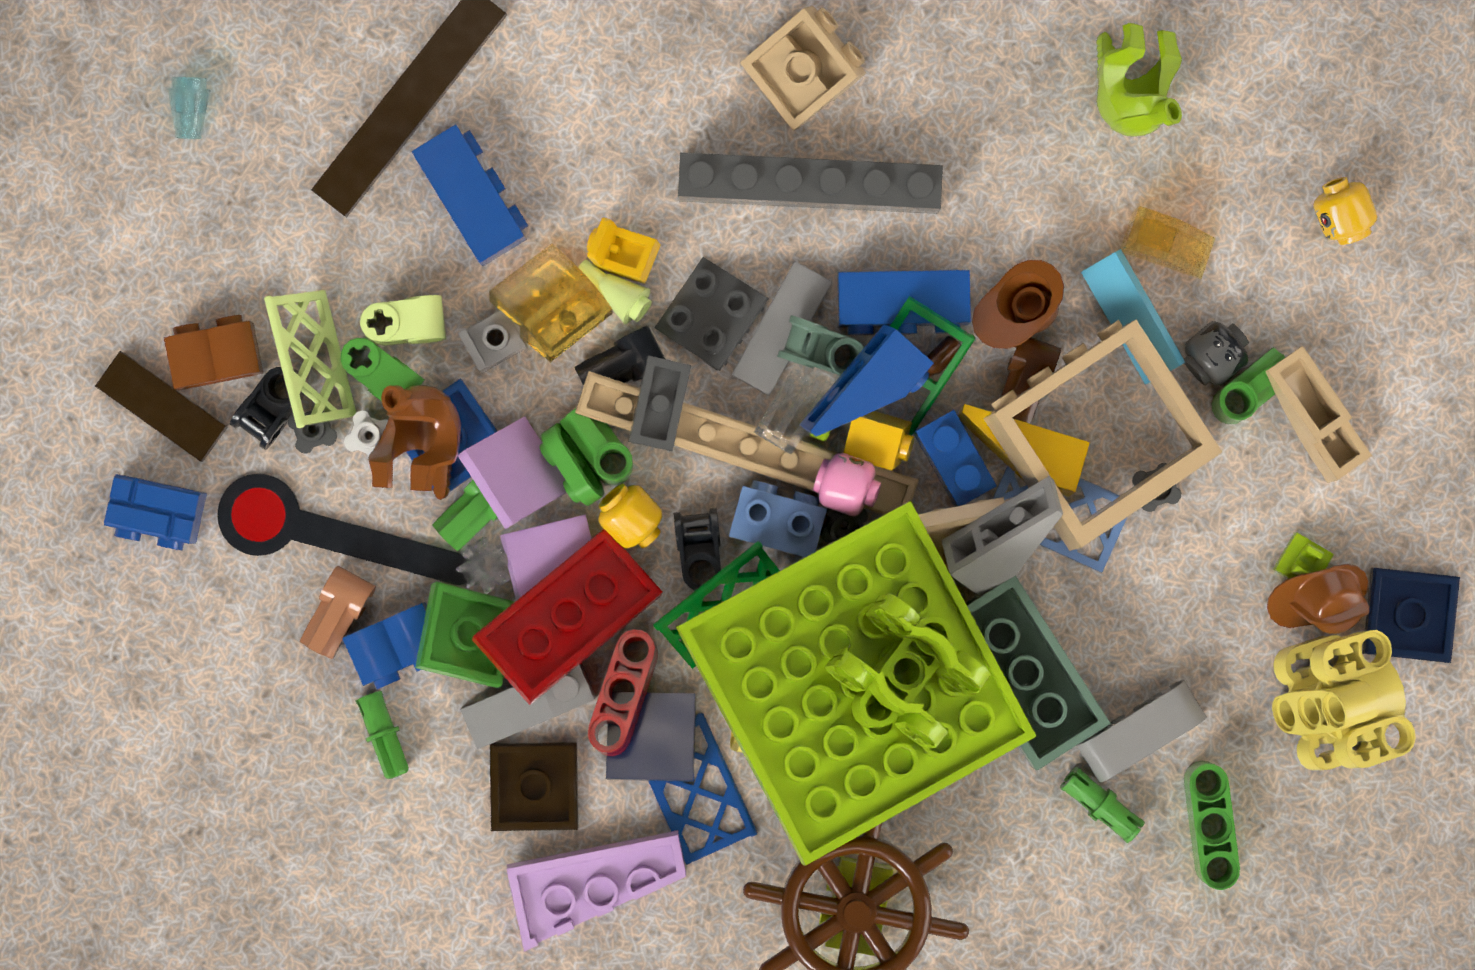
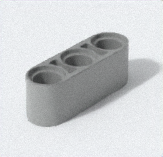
M1180 680L1169 686L1171 690L1165 694L1157 693L1133 708L1134 713L1125 717L1123 714L1110 722L1111 724L1098 731L1095 737L1090 740L1087 738L1077 745L1099 783L1121 773L1193 729L1207 718L1185 680Z

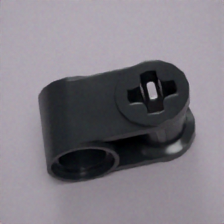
M281 367L270 369L263 376L253 392L236 410L229 423L235 429L241 427L259 440V446L264 450H267L286 426L289 416L293 413L289 397L285 399L280 398L274 389L276 379L283 375ZM293 369V371H294L296 374H298L299 371L296 370V369ZM300 392V394H299L301 400L303 399V397H304V395H305V394L302 393V392Z
M710 508L709 513L682 516L680 512L673 513L677 550L680 551L682 576L687 586L694 591L702 586L694 583L689 575L690 568L695 562L707 561L711 563L715 570L714 575L721 571L719 552L721 542L717 508ZM707 527V530L687 532L688 529Z

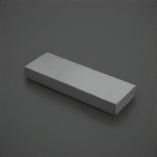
M794 261L735 367L732 376L770 396L789 360L777 357L779 350H784L792 327V324L789 322L790 316L811 321L832 281Z

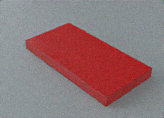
M603 529L478 631L472 640L524 700L531 705L660 598L663 591L630 554Z

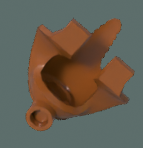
M390 385L383 390L381 401L383 407L387 410L386 415L389 416V419L378 444L368 457L372 472V487L393 488V460L404 452L420 449L425 453L413 458L411 463L410 490L432 491L433 485V492L437 499L442 500L449 495L450 473L459 450L461 420L456 407L448 395L438 388L428 385L409 386L405 389L399 385Z

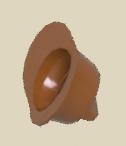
M1027 260L1016 264L1005 273L1001 280L975 307L972 317L975 335L982 343L988 346L1008 349L1021 345L1034 334L1046 330L1057 317L1059 305L1063 300L1064 283L1061 274L1052 264L1042 260Z
M1342 564L1286 579L1275 587L1268 597L1267 610L1270 618L1279 626L1286 628L1314 625L1324 633H1343L1353 628L1362 617L1369 614V605L1365 599L1368 589L1366 573L1356 565Z

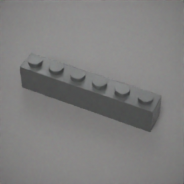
M680 152L679 202L938 214L941 209L943 165Z

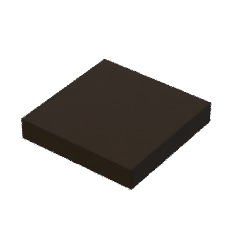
M577 742L490 744L491 831L578 830Z

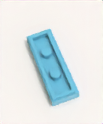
M1121 249L1081 272L1110 324L1119 320L1124 326L1137 319L1170 371L1185 363ZM1125 343L1122 344L1144 384L1150 383Z

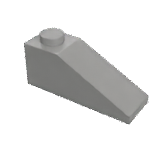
M1050 476L1046 477L943 539L942 544L950 575L979 596L1016 576L1063 515L1054 480Z
M580 663L531 705L524 700L514 687H511L462 708L460 711L476 748L479 749L591 702L597 696L583 664Z

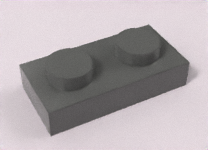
M647 356L628 442L673 451L691 365Z

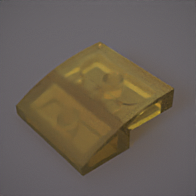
M552 243L489 290V301L520 326V338L550 363L611 316L613 311L590 279Z

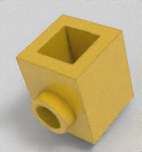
M877 411L851 421L843 453L868 461L874 466L893 471L901 464L902 460L908 461L915 440L914 436L909 435L912 422Z

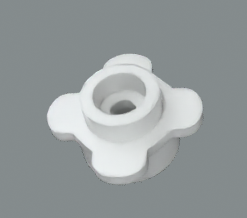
M359 411L353 416L354 426L351 434L345 437L344 444L349 451L355 452L359 450L366 453L369 457V454L378 444L388 420L383 419L380 421L372 418L367 411ZM368 431L372 432L373 437L370 440L366 439L365 434Z

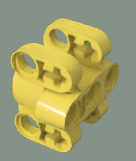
M1370 630L1356 632L1343 637L1338 635L1321 636L1286 647L1275 656L1273 663L1274 673L1282 684L1288 686L1289 691L1274 698L1272 703L1273 717L1283 732L1302 736L1297 744V757L1305 768L1309 770H1328L1339 766L1349 769L1367 768L1403 756L1413 748L1416 739L1415 729L1404 715L1406 706L1404 687L1397 670L1390 662L1392 647L1388 637L1383 632ZM1367 638L1376 647V656L1371 663L1367 662L1362 655V644ZM1334 656H1339L1337 663L1333 667L1330 666L1328 660H1331ZM1309 659L1310 666L1299 668L1296 672L1292 671L1291 664H1294L1296 660ZM1390 724H1393L1399 731L1400 739L1395 748H1391L1388 745L1385 737L1386 729ZM1357 742H1361L1360 747L1356 751L1352 749V747L1357 745ZM1320 744H1333L1334 750L1320 753L1319 757H1316L1314 751Z

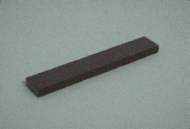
M461 0L311 190L347 218L507 16L506 12L491 0Z

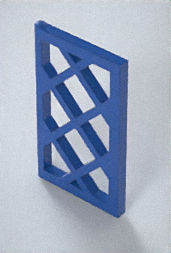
M703 713L696 715V727L700 726L708 747L705 755L695 752V759L701 760L702 763L694 784L682 781H648L671 832L678 830L686 865L749 836L753 837L758 833ZM708 763L717 766L727 785L724 796L699 787ZM666 782L691 791L682 815L671 811L663 793ZM696 794L721 802L713 826L688 818ZM727 805L737 808L746 828L733 834L718 829ZM685 824L710 833L705 847L692 853L690 852L682 835ZM716 835L723 838L713 843Z

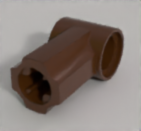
M1032 337L1021 345L1015 346L1016 350L1013 358H1010L1007 366L1009 374L1000 397L1011 390L1017 396L1030 388L1026 380L1047 366L1054 372L1060 357L1061 348ZM1040 400L1012 418L1031 424Z

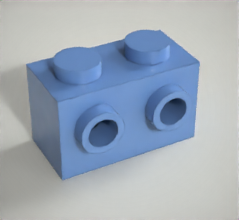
M753 480L751 488L742 486L729 537L751 543L759 541L763 546L802 557H807L816 551L827 511L826 508L818 506V497L796 491L793 499L776 495L778 486Z

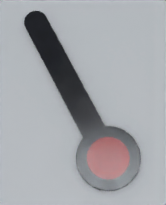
M250 474L237 479L225 490L218 505L217 517L222 535L232 547L248 555H270L281 550L286 544H289V541L293 540L454 585L468 583L475 574L474 562L467 555L300 510L297 497L293 494L292 489L285 482L279 480V478L270 475Z

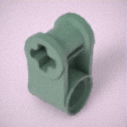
M791 315L789 322L792 324L784 350H779L777 357L812 369L816 367L841 376L864 349V346L854 338L827 330L828 327ZM846 344L850 351L849 360L843 366L838 367L834 360L835 352L838 347Z

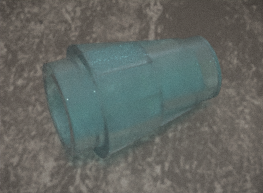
M172 76L171 87H167L175 138L202 139V130L211 89L207 88V78Z

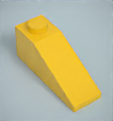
M964 404L958 414L960 421L1022 479L983 419L992 412ZM1014 419L1062 495L1066 497L1073 495L1077 489L1090 442Z

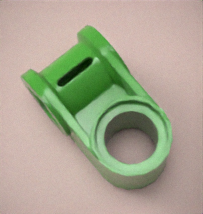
M366 338L350 340L341 351L340 360L343 368L368 388L367 391L380 401L382 392L387 386L399 385L405 389L409 386L421 385L425 380L395 356L391 357ZM366 347L369 348L371 351L368 357L372 361L371 365L368 368L360 365L357 369H354L352 366L355 360L350 356L352 351L357 349L362 352Z

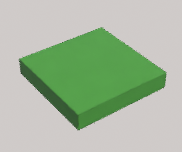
M437 581L432 583L415 668L495 688L501 687L504 676L473 642L472 638L515 601Z

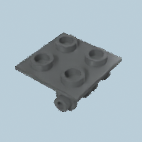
M702 257L655 326V329L701 358L715 370L720 371L723 365H727V360L738 343H742L745 333L748 334L750 331L749 327L760 311L763 312L765 309L764 305L769 298Z

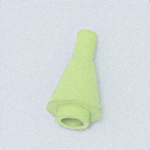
M587 259L579 265L576 271L579 276L597 288L598 293L624 324H628L632 320L640 321L652 304V301L648 299L650 294L649 288L610 273L606 274Z

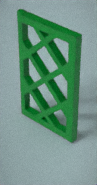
M757 541L656 621L653 626L663 634L693 669L696 664L678 630H670L668 625L684 613H688L686 620L688 621L699 615V612L707 611L731 598L735 583L753 582V586L780 570L764 551L762 543ZM755 556L759 557L760 560L756 572L739 573L741 567ZM720 584H725L720 600L703 601V598Z

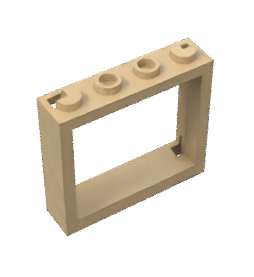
M1137 319L1124 326L1117 320L1097 333L1101 340L1089 349H1087L1084 343L1062 356L1066 363L1054 372L1051 371L1049 366L1042 369L1026 380L1030 386L1029 389L1018 396L1013 390L1004 394L991 404L995 411L983 418L1028 488L1050 475L1012 417L1125 343L1192 445V448L1082 522L1079 521L1056 486L1063 515L1054 525V528L1069 551L1084 547L1222 453V450Z

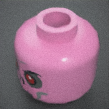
M837 453L831 460L826 458L823 460L814 483L813 491L819 493V502L824 507L849 516H857L862 512L865 505L874 506L881 488V482L874 480L875 467L872 463L845 453Z

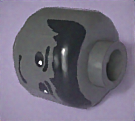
M1212 321L1186 342L1185 353L1187 356L1184 358V364L1203 385L1206 386L1210 382L1211 384L1221 386L1247 365L1249 357L1244 347L1249 344V341L1235 324L1232 323L1226 327L1222 323Z

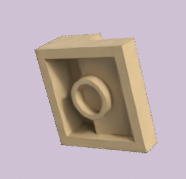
M814 6L804 7L740 62L793 131L799 129L828 103L835 101L867 74L861 67L865 63L864 56L851 42L845 45L834 32L838 28L836 20L824 8H820L817 11Z

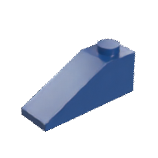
M884 324L800 423V426L817 437L906 397L909 392L914 393L924 385L929 377L927 371L934 362L898 330Z

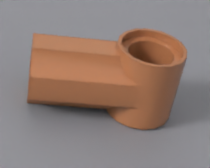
M336 566L319 596L321 602L299 642L320 655L334 659L343 643L342 638L346 637L354 620H358L366 608L363 606L368 597L372 598L376 586L348 570Z

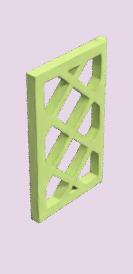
M319 290L274 297L266 296L264 300L296 427L303 428L305 425L353 417L356 414V409L347 373L340 360L341 350L326 291ZM316 301L321 321L320 325L305 313L309 302ZM277 306H283L293 315L287 329L282 327ZM300 322L315 334L309 350L294 337ZM322 342L327 345L332 364L331 369L316 357ZM289 346L304 359L298 374L293 371L288 351ZM311 367L315 368L326 378L320 394L305 382ZM334 386L339 392L343 408L337 410L328 402ZM300 392L304 393L315 403L311 415H304Z

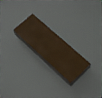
M119 351L95 385L96 388L200 462L206 459L228 428L224 423L122 351Z

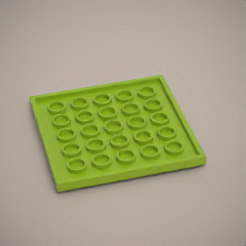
M911 501L676 627L802 865L810 864L1036 737L1033 728ZM888 593L895 595L912 607L921 618L939 616L945 619L951 625L953 631V642L951 645L955 651L960 650L969 654L991 673V676L977 694L970 695L957 691L941 679L938 674L934 673L912 703H923V710L935 718L942 726L950 729L936 748L922 747L901 732L895 725L899 717L890 725L880 728H867L860 725L852 713V702L857 692L844 686L825 669L830 659L841 648L848 647L854 656L858 657L872 669L887 652L894 640L866 617L867 611L881 595ZM931 625L924 626L937 632V630ZM922 642L926 647L931 649L928 644ZM899 660L894 666L893 673L895 679L905 685L912 677V669L908 662ZM874 695L866 703L868 715L875 720H879L885 712V707L879 703Z

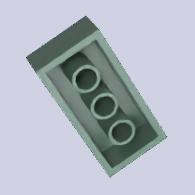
M1016 576L981 596L977 595L966 602L970 613L1036 734L1035 738L1019 746L1033 769L1038 771L1111 724Z

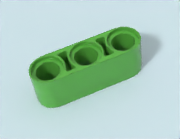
M1198 761L1191 764L1184 774V789L1195 871L1201 881L1215 890H1225L1232 887L1240 876L1229 780L1226 772L1221 767L1209 761ZM1205 770H1212L1216 777L1214 788L1209 792L1200 793L1195 785L1198 774ZM1209 814H1218L1222 821L1220 830L1215 835L1205 836L1201 829L1203 819ZM1224 857L1227 862L1225 874L1217 879L1209 878L1207 874L1209 862L1213 858Z

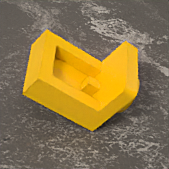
M603 217L598 228H594L588 238L587 257L596 267L603 271L645 284L661 244L657 239L617 227L611 219Z

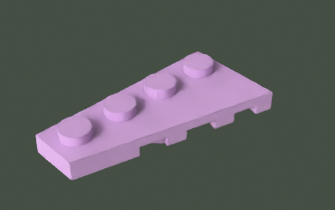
M678 830L507 864L506 868L524 952L538 946V943L556 934L559 936L574 929V926L588 919L613 911L616 906L632 899L637 900L686 877V868Z

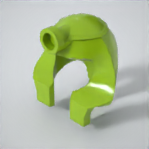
M1134 23L1122 25L1124 39L1122 47L1115 49L1112 45L1113 41L1107 32L1101 33L1096 40V50L1098 52L1096 102L1099 113L1105 122L1115 132L1130 137L1148 135L1156 131L1163 124L1167 126L1178 124L1182 118L1181 107L1175 99L1167 97L1171 81L1182 62L1175 32L1157 31L1160 58L1156 65L1146 74L1136 79H1127L1125 74L1129 66L1144 56L1146 48L1143 26Z

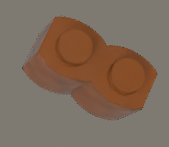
M232 315L216 319L217 327L200 330L199 323L174 327V335L164 337L174 389L178 391L264 374L254 323L243 321L242 315Z

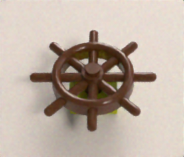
M881 823L808 865H802L799 859L791 870L784 888L752 881L746 883L743 887V894L746 898L781 905L782 927L789 945L762 963L759 970H785L798 960L808 970H906L920 954L928 934L956 940L966 939L969 935V928L965 923L932 917L931 897L923 877L951 858L953 854L952 846L945 842L940 843L913 861L900 848L879 838ZM858 854V857L854 859L844 857V855ZM840 857L839 866H836L832 859ZM875 857L883 860L889 865L875 863ZM893 868H895V869L898 871V872L895 873L894 875H893V871H894ZM817 869L827 883L826 891L833 892V897L803 891L807 881ZM909 887L913 903V913L886 908L890 898ZM799 909L821 913L819 925L804 935L799 921ZM883 925L909 930L904 941L895 951H893L882 934ZM822 944H825V947L840 949L837 963L826 959L815 949ZM857 953L876 956L879 962L867 966H854Z

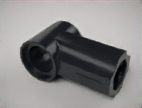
M645 326L614 342V347L581 362V364L574 368L583 385L588 371L623 383H627L630 380L636 382L642 379L648 355L665 359L649 326Z

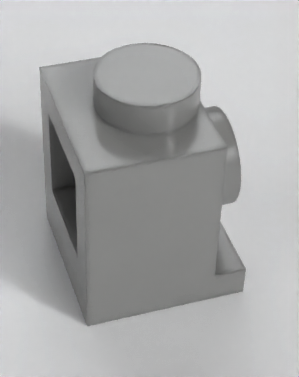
M505 308L458 333L481 373L527 349L523 339L530 335L519 314L515 313L510 316ZM493 330H500L504 334V340L498 346H493L488 342V335Z

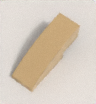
M1303 346L1266 370L1272 388L1288 420L1327 483L1339 480L1372 456L1349 423L1352 416Z

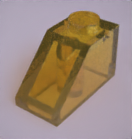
M1138 206L1132 212L1120 249L1124 254L1202 279L1215 238L1180 219Z

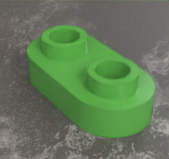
M556 423L541 434L543 441L540 444L541 453L550 465L558 467L565 478L563 486L569 497L574 502L578 503L581 501L587 506L602 498L605 492L600 479L562 426Z

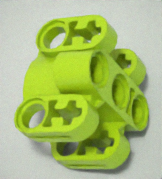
M889 593L881 595L867 611L866 617L894 640L887 652L872 669L858 657L854 656L848 647L841 648L830 659L825 669L844 686L857 692L852 702V713L860 725L867 728H880L890 725L899 717L895 725L901 732L922 747L936 748L950 729L942 726L935 718L923 710V703H912L934 673L938 674L951 687L965 695L977 694L989 679L991 673L969 654L960 650L955 651L951 645L953 642V631L951 625L945 619L939 616L921 618L912 607L895 595ZM931 625L937 630V632L924 626ZM922 642L928 644L931 649L926 647ZM899 660L908 662L912 669V677L905 685L899 683L893 673L894 666ZM872 695L885 707V712L879 720L871 718L866 710V703Z

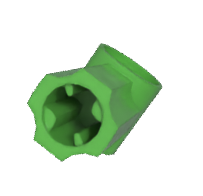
M1272 347L1225 387L1219 389L1213 396L1211 403L1212 412L1215 417L1225 424H1237L1251 417L1259 407L1272 398L1275 392L1266 374V370L1284 359V354H1281ZM1228 392H1234L1241 396L1244 402L1241 414L1232 413L1227 409L1225 398Z
M576 408L568 413L559 424L595 470L597 477L603 483L611 486L626 482L633 471L632 455L609 425L576 414ZM610 453L621 455L626 461L625 468L618 474L611 475L606 473L601 467V462L606 455Z
M474 480L464 488L463 491L465 493L432 524L442 538L457 552L491 520L494 522L498 519Z

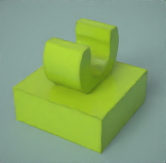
M1294 532L1273 570L1288 579L1297 575L1324 570L1334 554L1303 535Z

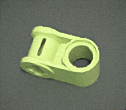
M424 295L398 301L371 304L363 311L360 318L362 332L374 344L381 346L404 343L422 344L446 340L442 296ZM378 314H384L387 321H393L392 325L386 326L385 334L379 335L375 328L370 327L371 323L377 322Z

